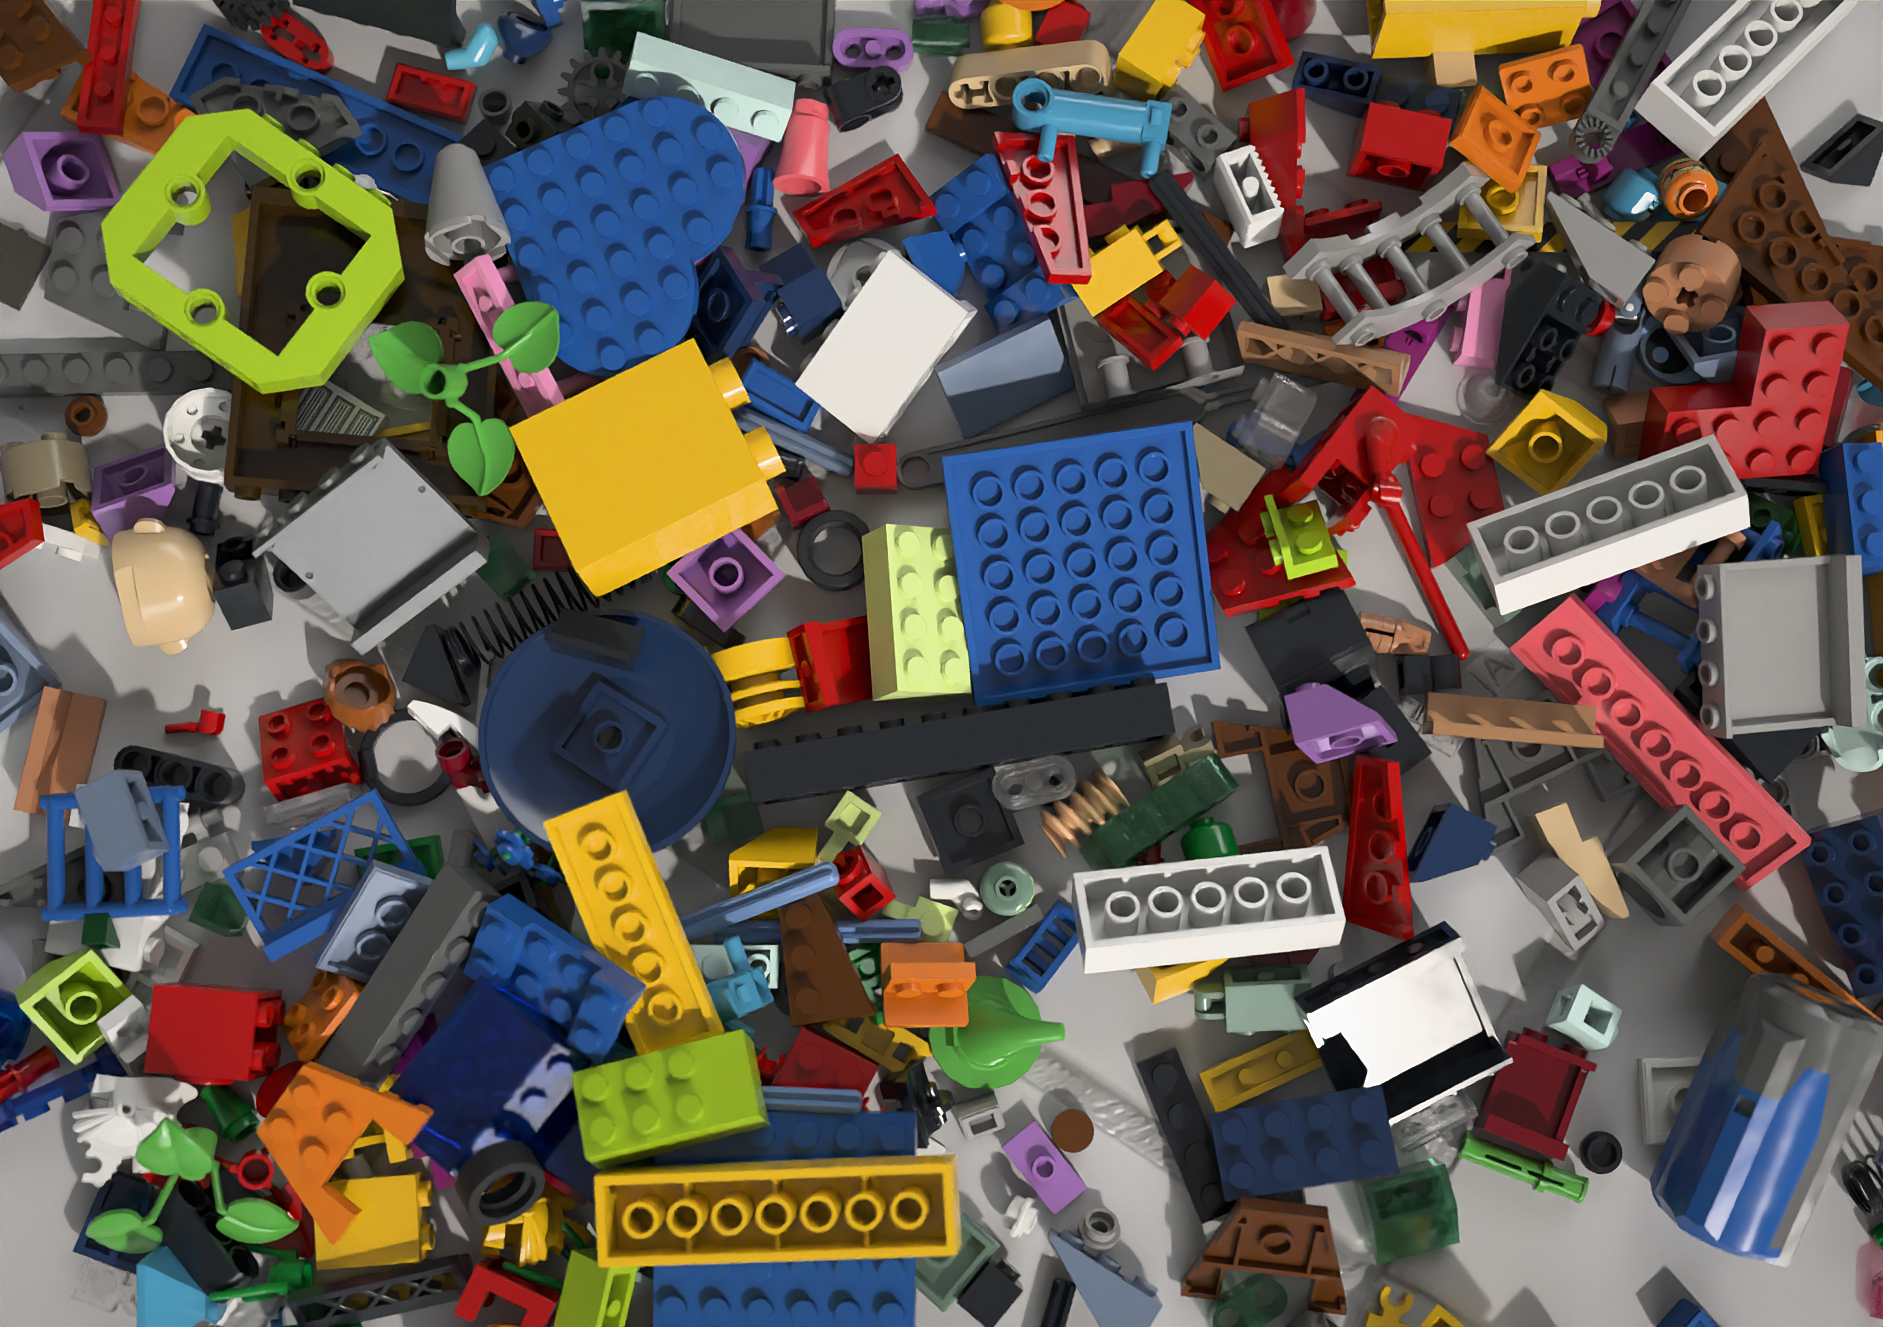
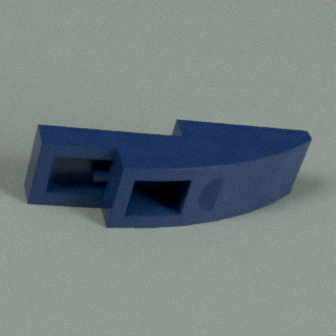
M1302 51L1291 86V90L1305 88V98L1359 119L1364 115L1370 102L1391 101L1400 105L1401 109L1414 112L1418 110H1433L1440 113L1442 118L1452 120L1449 135L1452 134L1463 97L1462 90L1382 74V67L1307 51Z

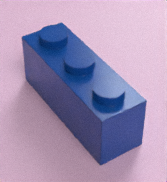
M1882 442L1842 443L1822 453L1818 464L1820 479L1828 484L1827 493L1822 494L1828 555H1861L1862 576H1872L1883 571Z

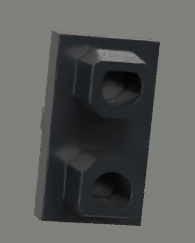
M922 1059L910 1060L903 1071L887 1073L879 1086L883 1100L887 1102L900 1101L902 1108H897L896 1111L917 1112V1149L927 1148L929 1146L928 1139L931 1134L947 1122L946 1112L955 1103L952 1093L949 1090H938L936 1082H929Z

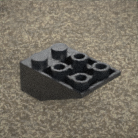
M1528 254L1506 291L1495 384L1527 401H1530L1540 389L1551 392L1556 376L1565 361L1569 360L1574 354L1577 342L1587 325L1596 318L1599 305L1604 297L1562 271Z
M1697 665L1676 687L1673 695L1701 723L1700 709L1703 705L1702 684L1698 676L1699 666ZM1825 726L1732 735V739L1714 738L1729 753L1770 785Z

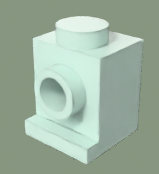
M1579 984L1558 991L1544 1027L1550 1031L1557 1030L1586 1050L1593 1051L1606 1048L1615 1040L1619 1031L1617 1023L1623 1010L1583 984Z

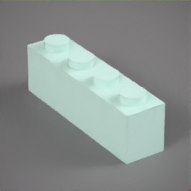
M637 31L621 93L639 99L659 96L682 98L704 107L714 114L725 126L780 143L792 112L796 82Z

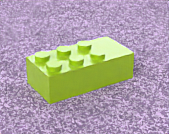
M743 1029L572 1073L585 1158L599 1170L770 1126L754 1043Z

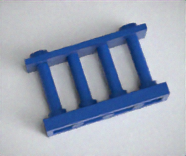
M1771 520L1762 535L1748 528L1740 530L1747 539L1744 546L1752 549L1744 561L1777 559L1780 556L1784 547L1780 523ZM1698 549L1688 563L1695 567L1702 565L1709 554ZM1634 570L1626 571L1620 579L1623 581V586L1613 603L1606 601L1597 612V617L1616 636L1623 627L1627 628L1632 625L1679 650L1681 653L1677 658L1681 671L1689 675L1701 663V645L1697 631L1694 632L1692 637H1689L1639 611V603L1646 593L1656 592L1699 614V605L1696 608L1690 607Z

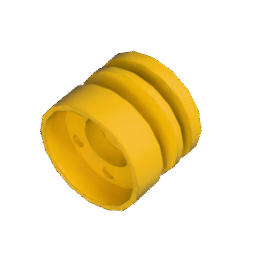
M787 637L746 643L710 655L723 675L727 687H731L732 693H730L734 708L736 707L734 713L737 728L749 730L776 724L797 712L805 710L806 706L802 696L785 698V695L800 689L799 680H781L780 674L795 667Z

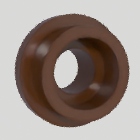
M79 396L72 400L66 408V425L73 433L79 436H95L107 424V409L95 397ZM89 409V419L81 422L79 419L81 412Z

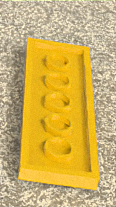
M625 789L544 821L543 825L595 951L647 985L645 992L624 1019L638 1056L723 1034L725 1032L627 790Z

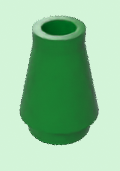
M207 1085L201 1091L200 1097L206 1103L222 1139L228 1138L232 1144H236L250 1136L259 1127L261 1121L256 1116L257 1110L226 1085Z

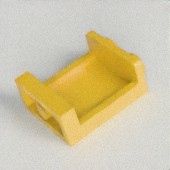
M424 1170L407 1174L346 1179L330 1177L328 1182L358 1206L362 1212L343 1238L335 1245H332L327 1240L314 1220L317 1270L421 1262L429 1256V1250H432L435 1245L434 1226L427 1221V1206L432 1204L433 1193L431 1181L425 1180Z

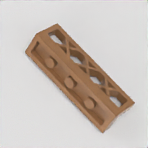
M1252 319L1249 322L1241 320L1237 328V339L1244 362L1365 390L1373 385L1382 394L1399 397L1410 366V354L1365 344L1361 346H1355L1354 343L1336 345L1332 337L1290 328V331L1256 324Z
M1425 692L1422 734L1581 748H1603L1604 735H1594L1596 706Z

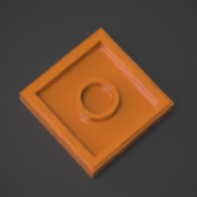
M1479 85L1471 92L1449 144L1512 194L1521 187L1542 134L1484 86Z

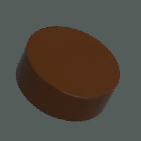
M1071 1108L1063 1110L1056 1115L1051 1125V1134L1054 1142L1060 1149L1070 1153H1077L1083 1151L1091 1144L1094 1137V1126L1086 1113L1079 1109Z

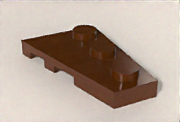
M816 892L779 906L791 1026L797 1028L879 1015L873 1002L867 995L861 982L862 978L856 965H853L843 943L844 939L823 895Z

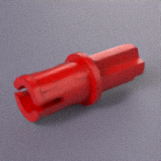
M43 1045L40 1049L13 1066L10 1063L5 1065V1071L0 1074V1103L19 1091L25 1094L28 1091V1086L53 1070L60 1068V1063L49 1046Z

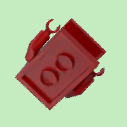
M1371 385L1338 413L1273 497L1274 501L1282 509L1290 507L1316 486L1330 497L1337 506L1333 516L1326 524L1329 536L1337 534L1341 537L1346 532H1353L1354 529L1360 527L1361 522L1371 511L1372 507L1367 504L1371 499L1376 504L1389 507L1394 506V502L1398 503L1401 501L1402 484L1393 482L1396 476L1391 472L1399 463L1403 465L1413 456L1419 447L1415 440L1424 428Z
M811 1026L801 1028L787 1058L782 1053L778 1061L770 1060L765 1053L768 1048L767 1045L762 1047L756 1058L762 1086H771L775 1075L779 1072L772 1085L774 1087L857 1090L862 1094V1099L879 1067V1063L863 1053ZM867 1096L862 1100L861 1110L870 1111L867 1108L870 1097ZM883 1105L881 1111H886V1106Z

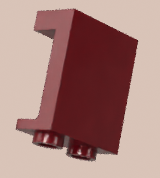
M1524 1027L1521 1034L1508 1031L1502 1048L1512 1057L1513 1063L1501 1068L1497 1074L1491 1076L1474 1126L1564 1162L1570 1146L1563 1143L1586 1077L1589 1071H1596L1598 1064L1586 1060L1588 1052L1573 1045L1563 1043L1562 1048L1558 1049L1546 1044L1548 1036Z

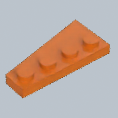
M84 68L60 112L65 121L74 125L77 123ZM131 70L123 136L100 135L155 156L185 117L195 114L187 108H182L172 101L166 93L156 86H151L141 79L136 72Z

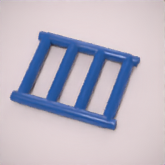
M182 785L148 787L153 803H161L162 827L171 848L170 851L162 854L163 898L143 899L141 864L129 871H124V900L104 902V871L93 855V842L85 825L86 903L66 904L64 810L78 809L79 804L74 792L42 795L39 804L42 810H46L48 906H44L41 910L43 921L84 920L85 914L109 913L111 918L185 914L188 911V901L186 898H181L180 801H184L186 798L185 787Z

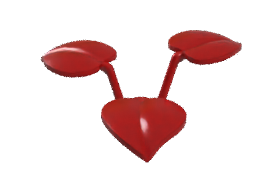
M301 1060L290 1062L279 1067L266 1077L259 1087L256 1096V1110L260 1116L264 1118L268 1116L306 1063ZM180 1123L185 1130L191 1127H200L192 1123ZM263 1145L262 1149L247 1151L243 1154L239 1163L214 1156V1160L219 1161L221 1167L228 1169L231 1173H237L238 1179L244 1187L253 1190L261 1188L269 1190L272 1194L262 1197V1200L280 1207L292 1219L300 1220L298 1227L290 1234L278 1240L262 1244L283 1250L298 1249L299 1257L310 1259L316 1251L314 1219L289 1182L281 1190H279L276 1184L271 1182L274 1175V1160L266 1146ZM154 1172L140 1173L147 1181L160 1189H163L170 1176ZM207 1173L203 1179L194 1182L204 1190L211 1184V1174ZM180 1175L177 1178L176 1182L182 1178Z

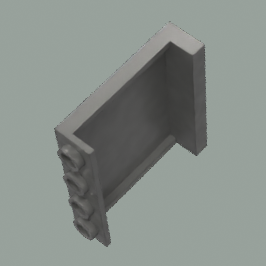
M674 0L671 42L794 81L803 89L818 90L823 85H832L836 0Z

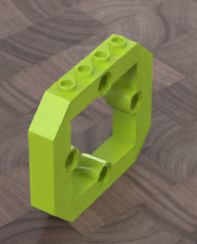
M250 109L186 116L101 222L110 283L119 296L261 394L324 385L405 280L392 208H390L391 202L379 191L370 188L367 192L355 183V176L340 164L335 163L332 167L320 159V152L306 140L300 138L296 142L284 134L285 128L268 114L264 113L260 117ZM233 150L287 186L298 205L306 209H320L366 241L341 275L324 271L315 274L309 280L306 286V297L312 313L279 356L231 324L229 312L222 298L216 292L209 289H196L187 294L144 264L176 222L193 226L202 223L208 218L211 212V200L205 185ZM307 176H316L321 179L320 183L312 189H305L299 186L300 181ZM184 192L197 194L191 204L179 205L176 203L178 196ZM326 291H336L341 294L339 301L331 306L319 303V298ZM213 308L216 310V315L212 321L208 323L195 321V317L201 309Z

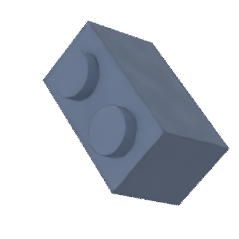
M116 769L74 791L79 804V817L87 826L93 842V855L103 871H129L171 850L142 771Z

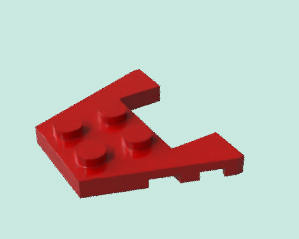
M1283 463L1273 468L1254 487L1238 512L1232 509L1205 535L1211 590L1227 618L1279 606L1280 600L1300 595L1307 599L1319 596L1320 590L1336 586L1344 590L1357 585L1336 549L1334 550L1338 566L1288 580L1284 565L1279 564L1275 566L1269 546V541L1275 539V536L1266 538L1260 513L1267 512L1264 496L1272 494L1274 497L1290 477ZM1276 504L1277 510L1281 509V507Z

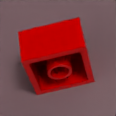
M1391 101L1370 102L1355 129L1346 176L1425 193L1443 167L1452 120L1442 118L1440 113L1433 110H1418L1414 112L1401 109L1400 105Z

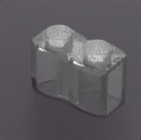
M1274 372L1269 380L1262 377L1250 398L1257 402L1250 417L1242 414L1231 434L1232 437L1237 439L1234 448L1276 472L1279 471L1313 410L1319 394L1277 372Z

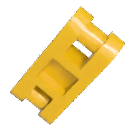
M868 1016L861 1017L864 1021L857 1033L846 1027L850 1019L823 1023L821 1026L826 1032L892 1072L903 1071L912 1059H922L923 1062L926 1057L931 1058L932 1056L928 1041L906 1028H886L883 1023L874 1025ZM900 1042L911 1048L904 1062L893 1056Z

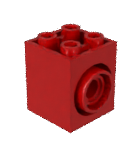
M184 981L154 984L144 1072L172 1074L173 1080L178 1082L206 1085H228L235 1083L236 1080L250 1081L269 1076L273 1072V1068L278 1067L281 1058V1044L276 1042L278 1025L281 1026L283 1024L286 1013V1002L281 1000L282 990Z

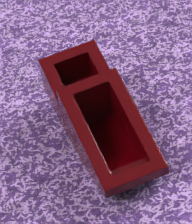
M1193 172L1172 175L1186 193L1191 189L1194 180ZM1151 178L1112 184L1109 189L1110 202L1083 206L1088 241L1102 239L1124 224L1129 230L1137 224L1140 227L1167 210L1150 189L1148 182Z

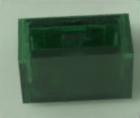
M1432 1158L1399 1167V1174L1353 1181L1377 1265L1460 1243L1457 1203L1445 1163Z

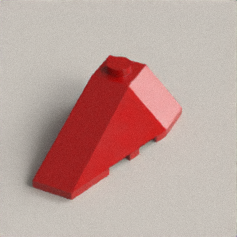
M1295 88L1249 103L1244 117L1238 118L1237 125L1238 142H1245V146L1253 145L1256 147L1255 152L1259 153L1258 159L1262 160L1261 166L1265 167V173L1269 174L1268 180L1272 181L1271 186L1275 188L1274 193L1278 194L1277 200L1281 201L1280 207L1285 208L1279 234L1276 238L1285 263L1304 246L1305 212L1303 205L1296 206V199L1302 198L1303 184L1305 183V169L1302 168V165H1297V159L1301 157L1302 143H1306L1305 88Z

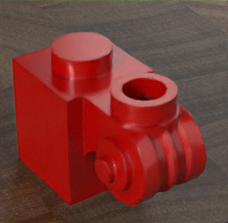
M1190 264L1178 280L1168 270H1163L1148 280L1145 286V293L1148 299L1143 306L1161 321L1166 315L1170 316L1167 322L1183 336L1186 337L1189 332H1192L1205 341L1237 301L1216 279Z

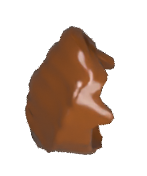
M345 658L336 659L325 667L324 673L326 677L322 684L324 701L330 707L332 715L337 720L350 728H356L365 733L367 730L375 732L381 724L388 722L391 715H395L394 706L396 704L397 688L384 663L380 662L372 665L366 664L361 660Z

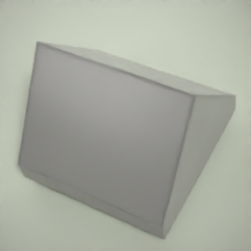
M994 1091L954 1104L967 1141L1006 1127Z

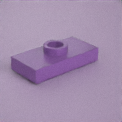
M1035 1120L1031 1121L1001 1146L1054 1215L1087 1189V1186Z

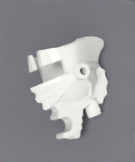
M97 1074L89 1098L108 1100L109 1107L77 1111L72 1114V1117L76 1119L73 1130L79 1133L77 1141L79 1143L86 1142L90 1145V1149L85 1153V1158L96 1159L101 1165L97 1173H84L82 1181L93 1183L97 1188L103 1187L106 1181L111 1180V1175L117 1172L116 1167L120 1166L123 1159L133 1158L132 1173H150L151 1171L141 1166L135 1158L137 1145L158 1126L165 1116H168L182 1127L177 1121V1112L187 1102L196 1098L198 1094L197 1089L187 1083L178 1082L169 1077L146 1076L131 1078Z

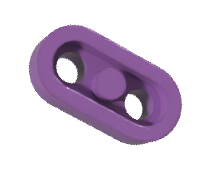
M847 28L839 32L833 41V56L836 64L847 72L864 73L884 65L892 67L899 74L906 71L912 64L914 47L911 38L905 32L897 29ZM852 48H856L861 52L856 58H850L846 53ZM891 50H897L901 53V56L898 59L892 60L886 54Z

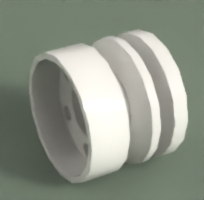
M210 387L192 390L177 399L166 414L163 427L166 448L182 470L197 482L224 486L223 480L232 394L228 391ZM221 434L226 442L225 445H216L212 450L208 443L209 438L217 439Z

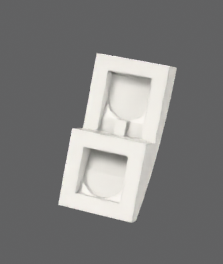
M413 700L407 706L408 713L437 741L451 730L459 738L465 739L469 748L479 755L478 727L459 715L433 704Z
M168 926L165 927L163 938L165 949L159 961L158 969L131 971L125 984L146 1007L149 1019L154 984L183 981L201 947L199 943Z
M131 995L97 1021L107 1043L131 1078L146 1077L153 1074L144 1072L150 1019L144 1005L134 995Z

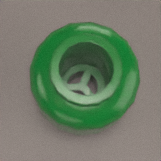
M1213 817L1200 818L1190 823L1191 830L1185 833L1180 840L1185 861L1241 855L1230 825L1224 822H1214Z

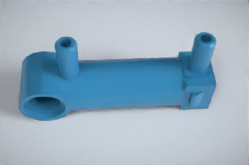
M1028 78L1021 81L1015 87L1012 99V120L1021 132L1030 134L1041 133L1037 158L1040 161L1050 162L1053 160L1057 134L1062 132L1139 144L1141 148H1144L1140 174L1145 178H1153L1157 174L1160 151L1165 150L1172 103L1153 100L1141 102L1051 88L1045 81L1038 78ZM1029 102H1035L1040 104L1042 108L1030 111L1023 106Z
M737 935L723 942L734 973L706 984L722 1024L746 1016L748 1012L764 1007L774 1000L762 967L753 968V966H750L740 937ZM623 1021L616 1041L622 1044V1048L617 1054L625 1058L638 1056Z

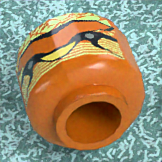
M1692 158L1678 159L1668 164L1659 175L1657 187L1660 189L1662 204L1674 217L1683 220L1695 219L1704 215L1713 207L1718 195V185L1714 176L1701 161H1695Z

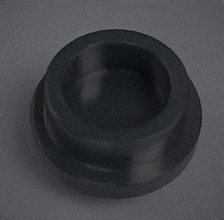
M1593 1131L1587 1134L1580 1142L1578 1150L1583 1166L1596 1174L1613 1172L1620 1165L1623 1155L1618 1139L1604 1131Z

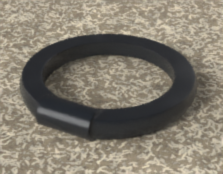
M407 708L394 710L395 715H391L387 723L381 724L375 732L368 730L362 740L360 751L357 752L362 780L371 790L376 788L381 798L389 803L399 806L426 804L439 797L452 783L447 772L442 771L439 778L430 787L416 793L396 792L387 787L379 778L374 752L379 738L387 729L397 723L416 721L408 713ZM449 730L441 739L444 742L455 738V735Z

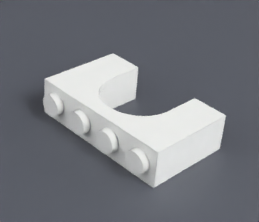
M76 784V789H75V790H77V789H79V788H81V787H83V786H85V785H87V784ZM180 801V849L183 835L186 833L189 824L187 815L189 803ZM156 803L154 805L162 824L161 803ZM72 809L69 826L85 829V824L79 817L78 809ZM162 855L142 864L143 899L163 898ZM170 915L111 918L121 945L120 948L93 950L107 966L133 972L158 969L159 961L165 949L163 938L166 922ZM84 920L50 921L44 952L67 956L88 948V946L81 944Z

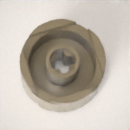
M50 432L42 435L40 441L28 443L8 442L0 446V470L6 503L26 498L39 500L41 517L71 513L70 505L81 498L86 499L89 497L92 500L93 482L87 449L78 442L69 441L66 433Z

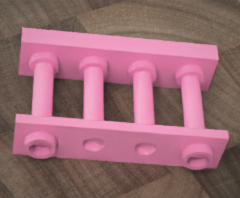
M488 253L475 257L456 272L454 277L496 355L501 353L503 349L493 339V327L498 317L505 310L515 305L505 284L518 281L519 278L514 264L496 269ZM509 357L499 362L528 418L565 401V396L594 387L608 380L607 378H600L582 372L555 382L548 367L538 373H523L512 366Z

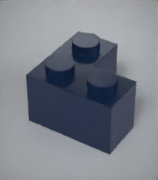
M802 242L759 266L760 272L779 275L785 286L777 290L778 298L776 302L778 305L775 308L779 314L778 319L788 337L792 338L796 335L802 346L821 336L834 319L840 320L844 315L842 302L822 267H816Z

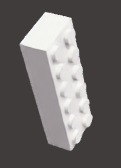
M1737 0L1649 85L1634 109L1686 155L1698 161L1842 21L1859 0Z
M1712 434L1475 520L1466 525L1473 554L1502 616L1750 527L1748 495L1715 436Z
M1328 846L1073 873L1071 899L1084 974L1339 946L1346 922Z

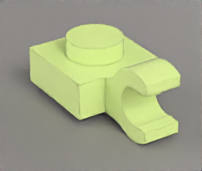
M847 790L824 824L825 827L834 833L819 853L818 858L824 862L830 861L832 863L836 859V855L844 850L848 842L854 847L859 844L862 845L882 816V813Z
M922 896L918 897L915 907L892 900L882 910V914L895 919L920 920L922 927L920 941L924 943L948 942L959 912L958 909Z

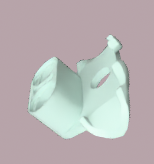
M1866 653L1867 726L1845 727L1834 725L1832 726L1833 729L1824 727L1820 731L1822 739L1828 746L1834 759L1845 769L1857 772L1872 771L1883 765V688L1877 681V674L1883 667V657H1867Z

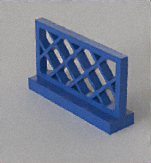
M376 788L222 870L227 882L265 944L262 949L270 962L283 957L331 930L358 885L349 886L335 882L341 860L364 866V875L374 858L378 841L382 840L396 844L404 858L392 866L426 877L428 873L420 858L417 859ZM371 801L380 816L376 831L351 825L356 809ZM349 813L346 823L336 821V819ZM383 824L390 835L381 833ZM328 825L344 830L338 852L314 845L319 828ZM349 832L373 838L367 860L343 853ZM310 834L308 843L297 841ZM292 846L306 850L300 872L276 866L280 849ZM311 852L335 858L329 880L305 874ZM272 854L270 864L260 861ZM249 866L266 870L267 875L262 892L245 888L237 873ZM273 873L297 879L292 900L268 894ZM303 881L327 887L323 903L314 907L297 902ZM333 889L343 891L340 894L330 898ZM251 897H252V898L259 899V903H258V906H257V907H256V905L254 904V902H253V900L251 899ZM265 901L289 907L285 923L271 931L262 917ZM295 909L304 912L293 918Z

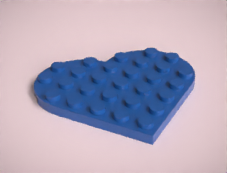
M659 96L640 99L483 167L510 231L511 242L510 244L506 243L527 302L538 301L548 303L554 306L559 314L560 344L557 356L579 371L596 377L610 379L685 341L686 338L684 336L691 324L693 315L697 313L699 301V283L694 262L710 254L728 237L733 230L732 225L738 215L741 204H744L746 196L747 177L742 152L731 132L714 114L704 107L682 98Z

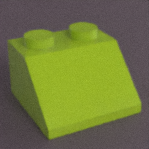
M91 947L47 963L13 990L19 1007L75 1066L107 1042L97 1021L131 995H134Z

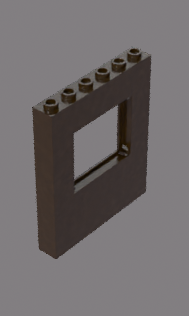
M252 186L238 329L279 356L312 313L306 297V286L309 280L315 274L324 271L341 275L366 241L320 209H306L298 205L293 199L290 189ZM389 200L395 220L405 280L371 324L397 326L401 323L415 321L426 323L434 330H439V337L443 344V357L438 364H454L458 366L459 364H466L495 355L454 277V274L464 267V261L450 259L451 266L442 265L432 260L425 251L424 235L429 204ZM505 245L506 253L493 261L496 269L505 267L508 264L509 251L507 245ZM326 291L320 296L319 303L326 306L334 305L339 301L341 294L336 291ZM499 362L467 372L466 390L458 398L459 402L479 414L481 422L495 418ZM234 375L223 484L229 492L234 493V497L237 499L259 501L261 500V495L278 496L279 502L289 504L301 492H305L308 495L315 490L321 477L330 469L336 467L340 470L350 462V456L362 444L367 442L371 446L381 437L296 430L300 389L261 394ZM433 399L430 441L386 439L467 519L477 518V513L487 514L488 494L478 496L475 490L457 474L450 462L447 450L448 440L452 431L459 424L473 422L468 416L454 407H448L445 399ZM289 435L297 436V438H291ZM427 447L435 448V450H428Z

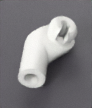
M965 878L929 879L930 900L951 899L962 915L971 921L978 920L984 915L986 906L981 899L980 892L969 880Z

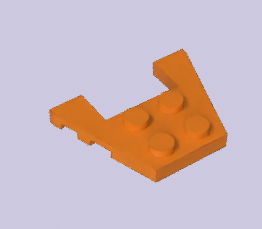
M310 1061L303 1065L256 1133L327 1240L332 1245H335L343 1238L362 1210L334 1188L328 1180L372 1119L407 1146L415 1139L434 1113V1110L423 1104L416 1106L400 1099V1095L387 1090L383 1092L362 1085L359 1079Z

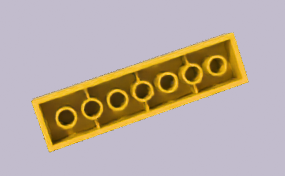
M957 1154L608 1167L594 1176L598 1268L957 1255L962 1244Z

